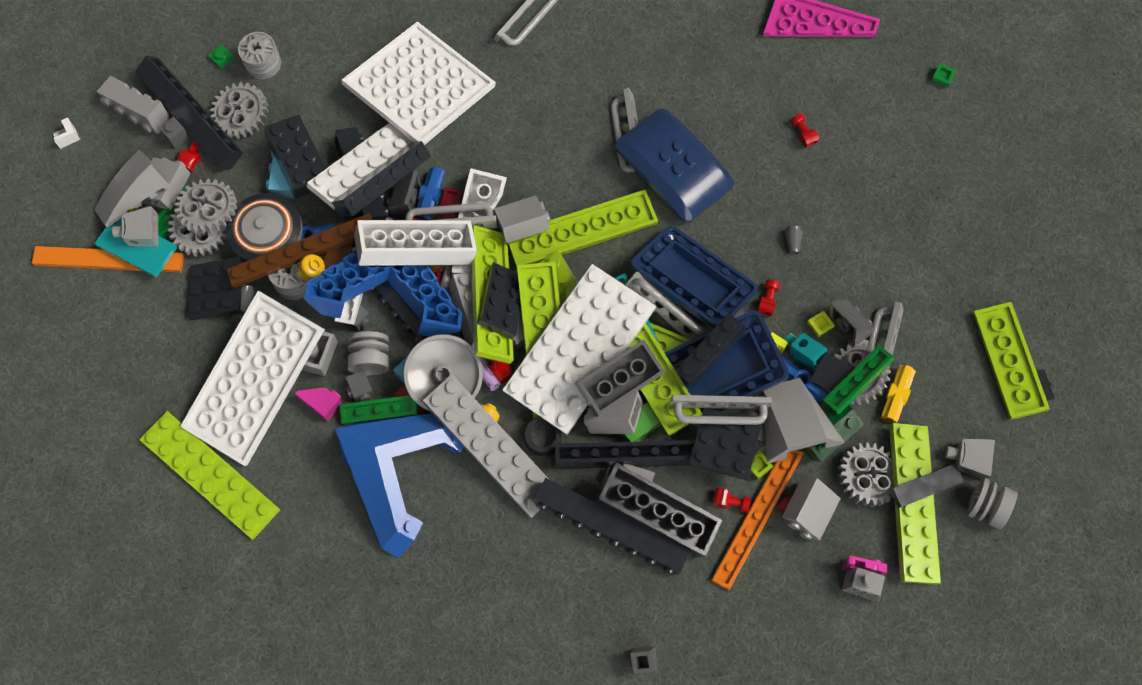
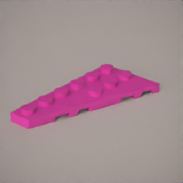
M775 0L763 37H875L880 19L816 0Z

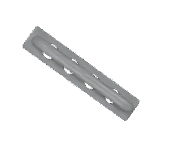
M526 0L499 30L494 40L498 42L501 39L510 46L518 45L558 0H549L516 38L511 39L505 33L535 1Z
M629 88L623 89L624 95L615 98L611 103L616 142L622 137L618 113L619 104L624 102L626 104L629 129L631 130L638 125L634 95ZM618 153L620 168L627 173L635 172Z
M486 203L414 208L408 211L405 220H413V217L417 215L483 210L486 216L442 219L441 221H471L472 226L476 225L487 229L497 228L496 215H493L492 208Z
M635 272L625 284L626 287L655 305V300H657L663 308L659 309L656 307L654 312L683 337L691 340L708 332L671 299L647 282L639 272ZM640 288L644 289L649 295L643 296ZM670 312L678 318L676 321L670 319ZM684 324L692 330L691 333L684 331Z
M895 302L894 307L886 306L876 311L872 335L869 336L868 347L873 345L875 348L882 316L884 314H891L892 318L884 349L893 356L903 315L901 302Z
M672 395L670 398V407H674L675 417L678 421L687 424L759 425L766 420L767 409L772 404L771 397ZM682 408L759 409V416L684 415Z

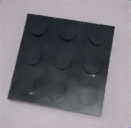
M235 257L190 265L188 319L197 320L241 312L242 286L233 288L227 269L243 263L242 258Z
M704 408L702 416H735ZM762 423L759 425L699 424L689 466L748 481Z

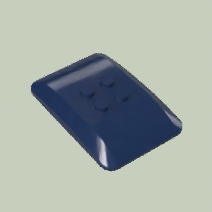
M666 109L655 111L619 138L615 144V149L682 221L690 222L729 192L734 185L730 174L685 125Z
M672 226L665 228L631 262L632 268L639 272L657 290L686 311L713 327H716L728 313L735 316L757 292V285L752 280L678 228Z
M750 311L736 318L745 326L747 331L694 388L679 375L690 395L753 397L787 379L789 374L788 368L763 316L759 312ZM714 329L664 352L675 370ZM708 408L719 412L726 410L723 408Z

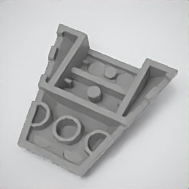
M140 150L115 175L94 209L106 227L120 220L122 215L128 213V210L132 207L135 209L142 205L141 201L148 197L152 199L157 196V191L161 188L166 190L171 187L165 178L153 167L149 158Z
M800 378L782 382L762 392V397H771L772 402L767 409V418L764 421L767 464L786 459L787 452L823 443L825 448L844 444V440Z

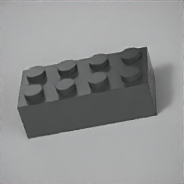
M643 339L575 383L595 416L598 417L666 372Z

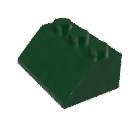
M824 401L819 404L844 442L865 425L849 405L838 415ZM823 443L803 448V450L812 461L821 462L840 445L825 448Z

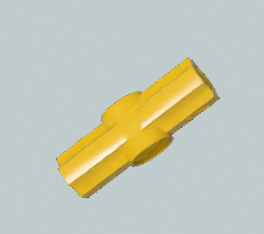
M900 365L898 367L894 381L888 389L889 393L886 395L887 400L880 417L885 422L897 423L902 408L908 400L911 391L910 386L916 370L908 365Z

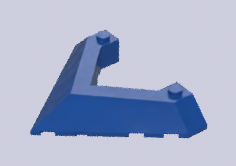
M357 250L344 257L337 265L333 264L318 277H313L307 281L304 300L321 315L341 318L346 301L388 281L420 318L419 335L428 337L449 335L459 332L461 329L462 312L454 306L452 298L445 288H441L437 282V277L428 265L359 266Z
M433 413L334 428L342 445L341 448L346 461L351 468V474L362 502L368 512L372 528L377 535L379 546L382 550L397 558L415 540L423 522L406 513L392 457L437 444L453 453H459L464 448Z

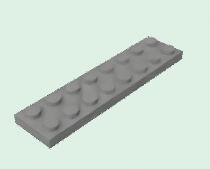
M451 374L422 402L529 518H532L540 510L536 507L537 504L534 503V499L544 479L549 478Z

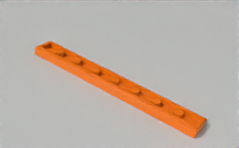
M35 246L32 260L34 266L142 271L103 249ZM174 253L161 272L182 273L184 254Z
M798 450L787 452L786 459L776 461L711 580L712 582L728 591L730 590L804 453Z

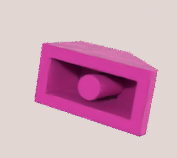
M327 388L299 390L295 393L299 400L327 422L338 411L340 404H342L341 396L333 389L331 392Z

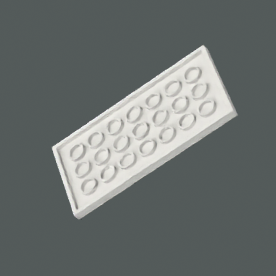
M592 264L506 384L503 391L568 435L588 406L575 383L626 351L652 315L656 306Z
M257 291L180 427L242 465L247 466L325 329L264 293Z

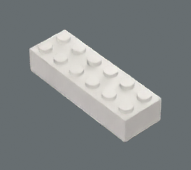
M357 220L354 234L359 266L471 265L477 252L471 221Z

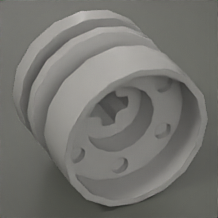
M252 32L244 36L239 42L238 53L245 70L250 76L255 79H267L279 71L281 57L275 41L270 35L264 32Z
M297 264L269 275V279L277 293L287 300H297L305 296L307 281L302 280L298 276L296 271Z
M365 331L351 334L348 337V351L352 353L348 356L349 372L355 374L364 370L366 375H380L389 370V357L386 354L389 351V338L387 335L379 332Z
M983 477L970 497L967 516L973 518L977 514L976 519L981 521L987 514V524L1001 530L1011 516L1018 492L1003 486L996 493L997 483L992 482L989 486L990 480Z

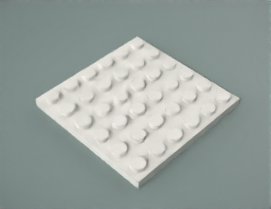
M416 22L342 79V85L413 142L422 141L424 145L492 90L496 83L419 22Z

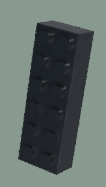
M617 462L610 466L593 500L599 505L690 550V554L698 558L706 557L722 522L720 518Z

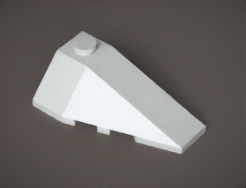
M470 169L462 204L486 203L493 211L503 195L507 177ZM483 210L459 212L458 218L486 216V213Z

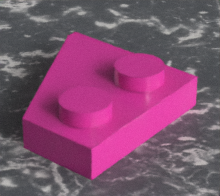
M850 555L842 565L843 571L861 568L880 575H884L887 572V564L881 563L880 560H867Z

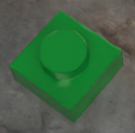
M222 44L208 55L220 69L234 59V56Z
M940 63L931 81L948 88L956 70Z

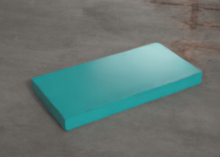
M122 218L104 229L94 243L97 247L155 278L158 277L178 248L175 244L158 236L157 247L128 246L122 237L115 238L112 233V227L122 225Z

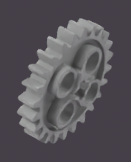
M240 82L237 87L233 83L231 89L226 86V92L220 90L221 96H215L217 102H212L215 108L210 109L213 113L210 116L230 138L235 136L239 139L241 134L246 138L248 132L253 135L254 129L259 131L258 125L264 126L262 119H267L264 113L269 112L266 108L269 104L262 91L257 89L255 85L251 87L249 83H246L244 86Z
M208 178L206 183H203L200 179L199 184L192 182L193 187L185 186L186 192L180 191L182 197H176L178 202L174 203L176 207L174 211L178 221L181 222L183 227L186 226L188 231L193 229L197 233L201 230L202 234H205L206 230L209 229V232L212 233L213 228L219 231L220 225L227 226L225 221H232L230 215H235L234 210L237 209V200L233 190L230 189L229 185L225 186L223 181L218 183L217 179H215L211 183Z
M171 214L174 221L168 222L172 227L168 231L172 234L170 238L174 241L173 243L179 246L181 252L185 250L187 255L193 252L195 257L200 252L202 256H205V251L212 254L213 248L217 251L219 250L218 244L224 245L222 239H227L225 226L220 225L219 231L213 228L212 233L208 229L205 234H202L201 230L195 233L192 229L189 234L184 235L183 233L187 230V227L182 226L176 217L177 215ZM203 236H208L205 241H200Z
M855 343L854 348L847 345V351L841 348L842 354L834 355L841 361L856 368L875 348L873 345L868 347L865 343L860 348L858 343ZM858 358H861L859 363L854 364ZM886 368L850 404L853 405L855 400L859 405L862 404V400H865L868 404L870 397L876 400V393L882 395L883 393L880 388H887L884 381H890V378L886 375L891 373L889 368Z
M868 442L863 446L859 443L856 445V448L854 446L851 447L849 451L843 454L844 457L840 459L842 465L838 467L842 471V473L838 474V477L843 478V481L839 484L846 485L843 492L850 491L849 498L855 496V503L862 500L863 506L868 504L871 507L876 506V504L881 506L884 502L887 503L891 501L890 498H893L890 489L894 488L892 458H889L890 451L884 453V447L882 446L877 449L876 443L871 445V447ZM857 462L861 464L862 469L857 466ZM875 462H878L881 468H878ZM859 481L864 484V488L860 486ZM878 481L883 484V488L878 485Z

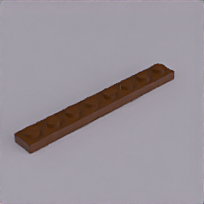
M368 213L227 269L233 288H237L275 273L278 270L298 264L307 255L314 254L318 256L355 241L354 234L357 220H373L372 216Z

